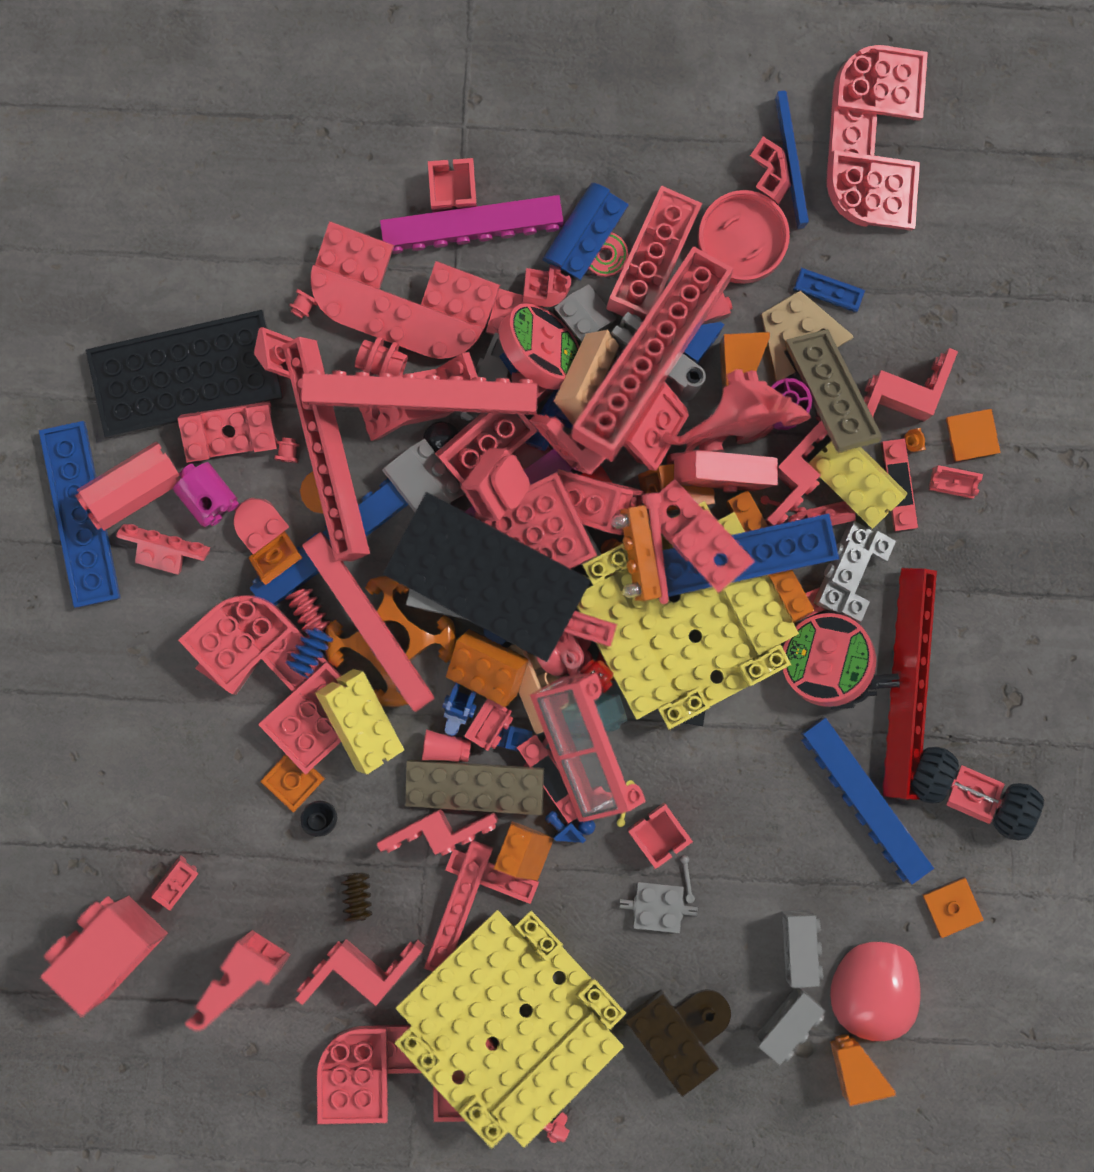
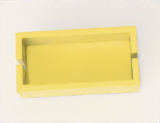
M830 441L808 463L821 475L820 478L872 529L887 516L889 510L892 511L907 495V492L861 447L837 453L832 441Z
M352 669L336 679L338 683L331 682L315 692L356 771L367 775L384 764L382 759L389 761L404 751V748L365 673Z

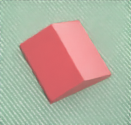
M263 327L259 328L254 355L265 370L290 378L282 345L293 339Z

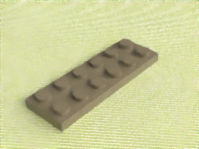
M826 329L787 339L785 346L803 383L810 390L812 402L837 453L880 442L882 435L829 330Z
M408 760L406 767L405 806L542 815L544 768Z

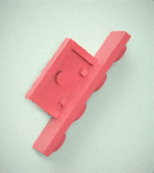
M123 524L116 535L117 538L138 543L135 563L177 575L181 572L184 556L204 561L210 552V547L204 546L202 543L185 541L177 536L163 535L155 530L141 529L133 524Z

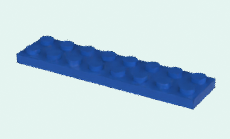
M81 421L39 430L74 608L121 599L107 529L105 531L102 528L97 530L87 515L91 513L90 510L87 509L85 511L75 497L78 494V488L96 478L86 423Z
M829 514L731 535L754 560V563L731 583L839 559ZM675 548L663 550L668 597L712 587L690 561L686 562ZM717 554L714 557V563L717 566H724L728 561L724 554Z

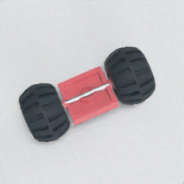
M928 747L923 751L914 779L910 782L911 790L921 801L941 803L946 798L950 788H952L946 806L988 824L991 823L994 816V827L1001 835L1008 839L1026 840L1031 836L1044 806V798L1037 789L1023 783L1011 784L1006 789L1002 799H1000L1004 783L961 765L958 771V759L945 748Z

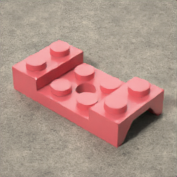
M270 401L183 414L178 417L187 463L235 453L273 450L278 447L271 418ZM226 425L232 426L235 429V435L232 437L224 435L223 427Z

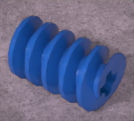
M313 627V630L305 629L309 637H300L304 645H296L295 647L299 653L291 652L290 654L294 661L286 660L285 662L292 670L306 678L309 677L305 673L313 674L314 672L310 665L318 666L319 664L315 657L323 658L324 656L320 649L328 650V645L325 641H333L332 637L316 627Z

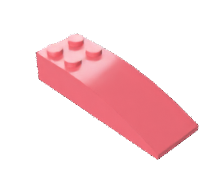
M664 186L660 187L611 293L607 310L623 317L629 312L640 317L642 321L645 320L668 283L702 206L701 202Z

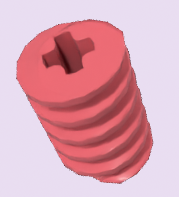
M312 588L301 589L285 598L286 600H292L289 604L290 608H297L293 615L301 616L297 622L298 624H305L302 632H305V629L313 630V627L324 631L330 621L321 620L326 615L325 612H317L322 607L321 604H313L318 599L317 596L309 597L313 591Z

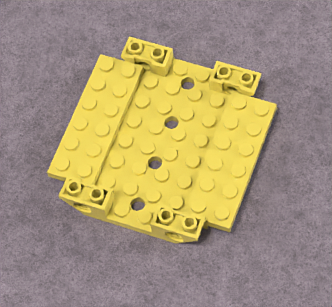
M705 501L698 504L704 511L707 509L710 512ZM735 512L718 520L730 535L745 532ZM661 534L663 550L674 548ZM623 544L582 565L593 586L586 589L577 608L581 613L618 624L611 647L596 643L606 664L614 673V679L636 720L658 709L668 729H671L709 709L710 706L791 665L781 643L799 633L768 575L730 583L720 593L713 587L680 594L677 602L669 600L667 604L663 605L657 598L646 601L635 600L632 577L627 568L628 554ZM691 630H698L700 632L701 639L698 643L690 641L689 633ZM714 670L720 671L723 676L722 681L718 684L713 683L710 679V675Z
M496 910L395 1007L411 1025L395 1044L491 1148L508 1132L524 1148L624 1047L609 1030L626 1012L595 979H591L562 947L563 944L532 911L513 927ZM557 971H561L565 975V980L560 985L555 984L553 981V974ZM527 1003L531 1006L532 1013L528 1017H522L519 1009L521 1005ZM489 1037H496L499 1044L495 1050H488L486 1047V1041ZM456 1070L463 1071L465 1075L464 1081L460 1084L452 1081V1074Z

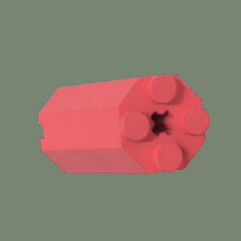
M152 443L77 489L78 494L75 497L85 511L87 509L90 510L91 513L87 515L97 530L102 528L105 531L173 489L175 484L181 479L167 454H163L160 450L162 447L159 443Z

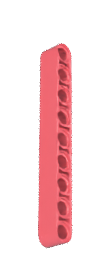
M319 532L302 544L304 550L409 706L416 712L435 699L344 562L335 560L332 545L326 536Z

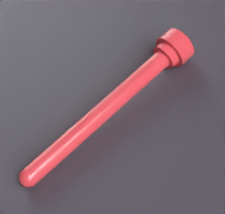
M658 492L643 494L642 499L643 504H646V509L649 510L653 550L662 596L659 598V601L665 605L669 599L658 507H660L662 500L661 493Z

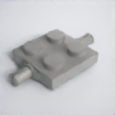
M638 882L637 894L634 900L620 899V903L629 905L619 904V909L633 910L634 929L680 933L683 915L697 917L698 912L689 911H698L697 906H684V887Z

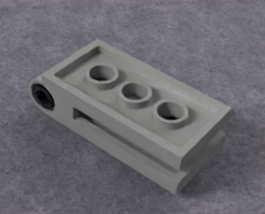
M629 312L622 318L620 325H617L611 332V335L619 344L616 354L618 358L643 323L640 317ZM682 354L666 378L665 383L679 399L689 401L699 391L705 381L706 374L702 367Z

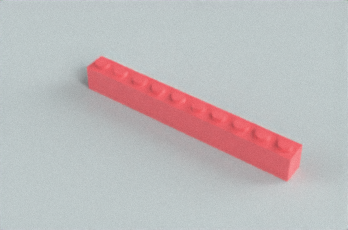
M297 337L282 346L334 557L338 561H355L369 555L370 551L333 406L304 405L301 402L303 373L309 374V370H320L325 374L317 340Z
M309 370V374L303 373L301 402L304 405L536 415L538 385L529 379H520L519 383H512L510 379L497 378L496 382H489L483 377H473L472 381L463 380V377L450 376L449 380H444L436 375H426V379L416 378V375L403 374L402 378L393 377V374L379 373V377L370 376V373L356 372V376L346 375V372L333 371L332 375L323 374V371Z

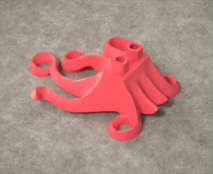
M734 370L727 374L729 386L723 388L724 393L719 407L709 419L682 436L675 437L668 431L665 432L662 439L666 443L672 445L686 444L685 452L667 455L666 463L667 465L674 464V457L692 452L698 445H700V451L724 453L722 444L728 436H736L737 444H746L765 437L774 428L772 425L777 422H782L784 426H792L809 420L811 416L801 406L793 403L791 397H784L768 386L766 381H759L756 371H748L743 374L742 370Z

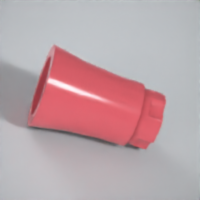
M426 729L422 761L468 762L471 740H462V737L449 736Z

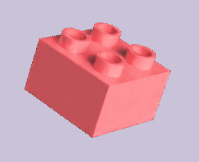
M109 896L101 903L95 902L77 921L84 929L82 934L75 930L67 938L65 936L62 937L44 955V958L51 966L41 978L81 1017L104 1002L168 934L130 896L114 902Z

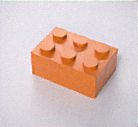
M469 629L456 641L446 678L506 708L518 694L529 659Z

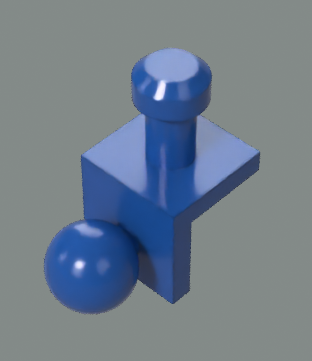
M551 811L545 817V821L548 824L551 823L558 831L554 836L556 841L584 843L586 838L583 834L590 835L595 830V822L593 820L579 822V829H577L572 822L565 826L557 817L556 811Z

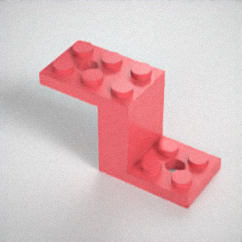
M949 348L944 353L941 352L939 357L935 358L931 367L934 373L931 378L928 377L924 387L883 370L877 375H873L871 379L869 378L864 390L868 392L864 397V401L872 417L878 404L923 422L933 416L958 351Z
M469 352L461 353L437 369L409 373L421 379H426V375L440 376V379L449 380L450 376L463 377V380L472 381L473 377H477ZM402 375L393 376V377L402 378ZM359 407L371 441L379 440L404 425L444 418L455 412Z
M536 414L529 420L573 470L591 474L606 459L572 439L571 434L567 435L562 429L564 425L557 418ZM624 442V448L631 454V456L637 461V463L644 464L640 460V458L632 451V449Z
M347 939L343 943L338 941L327 954L330 959L328 961L323 959L312 972L315 975L314 978L311 979L308 976L297 989L299 995L296 1000L303 1005L329 973L334 970L376 1006L419 956L425 945L419 940L414 944L410 941L400 954L402 959L399 962L395 959L387 968V971L384 972Z

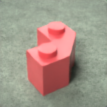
M762 137L750 155L756 163L767 169L756 185V188L760 193L779 204L791 187L787 157L781 147Z

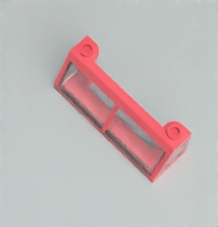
M597 673L563 676L530 694L579 822L629 812L646 802L638 785L629 784L626 786L594 703V700L601 694V684Z

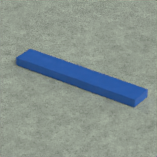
M784 90L777 92L775 102L783 149L789 168L790 190L797 229H802L806 227L809 220L787 92Z

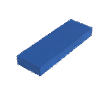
M804 268L800 269L793 289L796 292L801 291L805 295L856 313L865 292L861 288Z

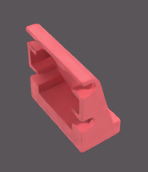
M250 931L236 943L221 967V970L224 971L223 977L220 981L215 979L210 984L196 1007L199 1011L185 1025L193 1030L204 1029L258 980L268 984L281 971L291 954L257 932Z

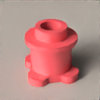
M297 289L296 293H298V296L293 304H289L292 308L291 313L301 319L304 316L309 317L308 313L312 306H317L318 304L313 297Z
M283 437L282 441H277L279 445L278 456L275 455L274 459L276 461L298 463L296 452L300 444L295 443L296 439Z

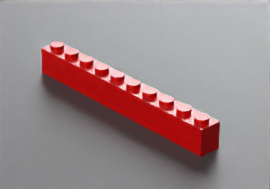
M901 568V575L899 577L898 613L895 623L896 638L893 647L894 663L892 667V674L899 673V680L892 681H900V688L894 687L890 690L891 701L888 713L889 726L886 737L887 751L884 761L885 776L883 781V796L919 800V797L911 790L910 782L914 779L916 768L923 754L937 571L925 568Z

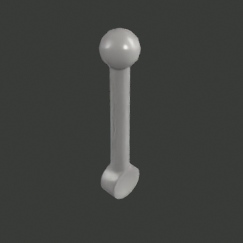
M683 855L680 861L684 867L687 888L686 901L693 903L695 897L691 891L688 870L689 857Z

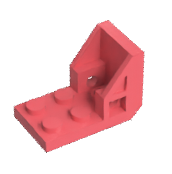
M665 381L625 441L649 470H657L672 445L663 441L662 437L665 432L668 431L672 436L677 437L689 417L686 406Z
M558 469L557 473L582 524L609 533L624 535L620 509L642 506V495L646 491L603 482Z

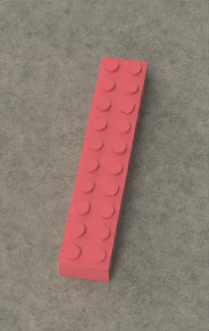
M693 246L573 426L572 439L613 461L729 284L733 268Z

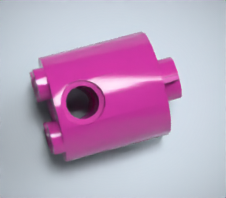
M785 378L771 386L784 397H791L793 403L801 406L809 413L812 407V396L810 390L803 382L797 379ZM777 422L772 426L778 430H788L796 427L798 424L784 426L782 422Z
M209 462L197 467L189 464L179 472L181 479L175 484L173 491L201 526H215L223 519L221 515L226 511L231 512L239 506L238 498Z

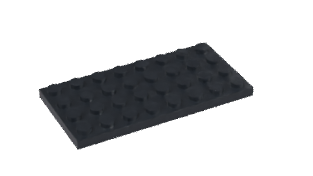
M257 310L85 349L104 437L110 438L177 423L178 417L183 414L282 399L278 374L265 370L254 355L259 328L267 329L264 311Z
M426 492L383 575L548 662L591 582V579L429 492Z

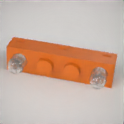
M646 505L620 509V514L612 517L611 525L615 529L623 528V545L628 554L627 568L632 577V583L624 586L623 594L627 598L635 597L636 601L661 598Z

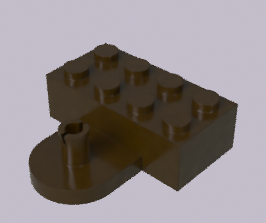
M710 989L697 991L675 1008L664 992L660 990L625 1017L628 1026L681 1097H684L719 1070L717 1063L704 1047L720 1035L730 1023V1006L725 997L719 992Z

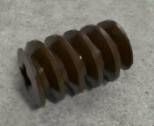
M363 872L342 874L341 876L347 877V880L342 881L341 885L348 886V889L341 891L342 894L348 895V898L343 900L342 903L349 905L343 912L350 914L349 917L343 919L344 922L366 920L367 917L372 915V911L366 910V908L372 905V902L365 900L371 897V893L364 891L370 888V884L363 881L369 879L370 875Z

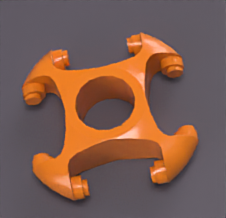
M387 576L372 578L366 583L364 588L373 595L375 593L378 595L381 591L384 593L383 601L377 610L384 623L398 622L408 631L410 644L405 654L410 661L434 644L442 645L438 650L440 653L438 656L445 663L451 661L456 645V631L451 618L443 615L437 622L439 625L437 628L441 633L438 635L429 634L413 624L395 601V592L398 591L400 594L404 592L406 594L410 590L408 587ZM336 619L331 621L326 627V634L333 638L332 642L325 641L328 645V650H325L328 662L333 667L338 668L344 661V654L341 650L347 647L351 648L371 661L386 681V693L382 689L379 691L377 689L374 690L382 707L409 705L360 631L349 638L342 639L340 635L343 633V626Z

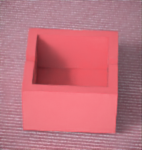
M473 158L453 159L454 170L450 171L448 160L428 161L432 213L453 210L452 207L462 209L477 206Z
M662 803L647 814L650 819L646 821L643 817L627 829L655 869L672 858L668 852L670 849H673L677 854L693 842L665 803Z

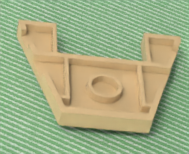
M801 291L761 314L764 332H770L768 346L776 382L796 372L784 353L787 351L785 346L787 339L828 329L838 348L854 338L850 332Z

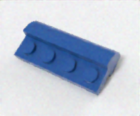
M591 183L542 260L550 265L561 268V272L564 271L581 282L629 204L610 193L608 188L597 183Z

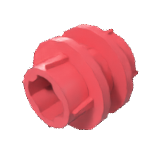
M378 337L375 343L364 340L358 351L355 367L370 373V376H373V374L379 376V373H390L393 376L403 375L408 355L399 352L398 343L393 342L390 349L384 347V338Z

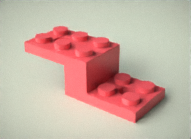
M822 420L778 466V478L792 492L765 520L768 527L782 524L789 517L786 512L788 510L792 512L804 501L801 496L804 493L808 495L818 486L819 482L817 479L821 475L804 458L815 448L812 445L815 441L818 444L828 434Z
M676 479L660 492L662 502H660V507H658L661 534L686 562L690 561L718 593L754 563V560L707 509L704 511ZM670 506H676L679 508L680 514L676 518H670L666 513L667 509ZM647 509L648 520L650 521L649 510ZM717 554H724L728 561L724 566H717L714 563V557Z
M438 809L381 839L377 846L380 852L387 850L389 853L402 845L401 841L407 838L408 842L420 837L422 830L434 854L441 853L444 856L456 848L455 844L459 842L462 845L467 844L475 839L476 833L482 831L485 834L495 829L498 817L495 812H491L454 832L443 810Z

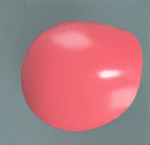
M868 942L856 946L844 956L833 976L830 991L831 1006L839 1023L850 1033L870 1041L894 1040L910 1030L918 1016L921 992L917 965L909 951L892 943Z

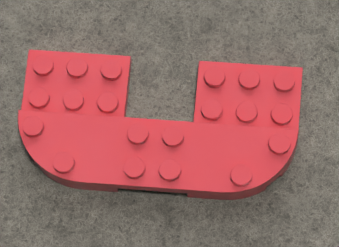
M885 45L869 46L851 56L841 66L836 75L832 99L827 190L836 210L844 218L856 225L863 227L873 225L910 231L915 229L920 162L874 156L877 114L918 121L923 118L928 52Z
M329 221L316 263L311 271L313 296L320 309L329 318L347 327L377 338L382 337L387 342L398 343L403 348L437 359L458 356L478 342L486 328L500 284L436 261L421 304L415 303L380 289L395 245Z
M251 595L228 598L217 604L178 641L226 691L261 659L268 665L292 693L258 725L306 775L341 742L315 692L331 682L338 683L336 679L341 677V675L324 656L323 658L315 657L319 664L318 666L310 665L314 672L313 674L305 673L309 678L292 670L285 662L286 660L294 661L290 654L291 652L299 653L295 646H303L304 643L300 637L305 636L274 604L263 598Z
M411 1025L353 1027L337 1035L328 1044L320 1058L317 1069V1124L388 1122L387 1074L422 1073L395 1044ZM489 1037L486 1041V1047L488 1050H495L497 1046ZM456 1070L452 1074V1081L454 1083L460 1084L464 1081L465 1075L463 1071ZM433 1086L434 1122H465L466 1120Z

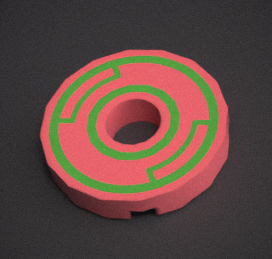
M611 233L600 252L604 249L610 250L612 253L611 259L603 260L598 253L589 267V271L599 277L617 275L622 271L628 259L627 245L621 237Z

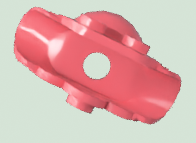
M563 632L548 662L536 657L543 670L554 676H564L567 674L568 676L581 675L580 670L593 659L592 654L588 651L591 641ZM580 679L571 680V682L574 683Z

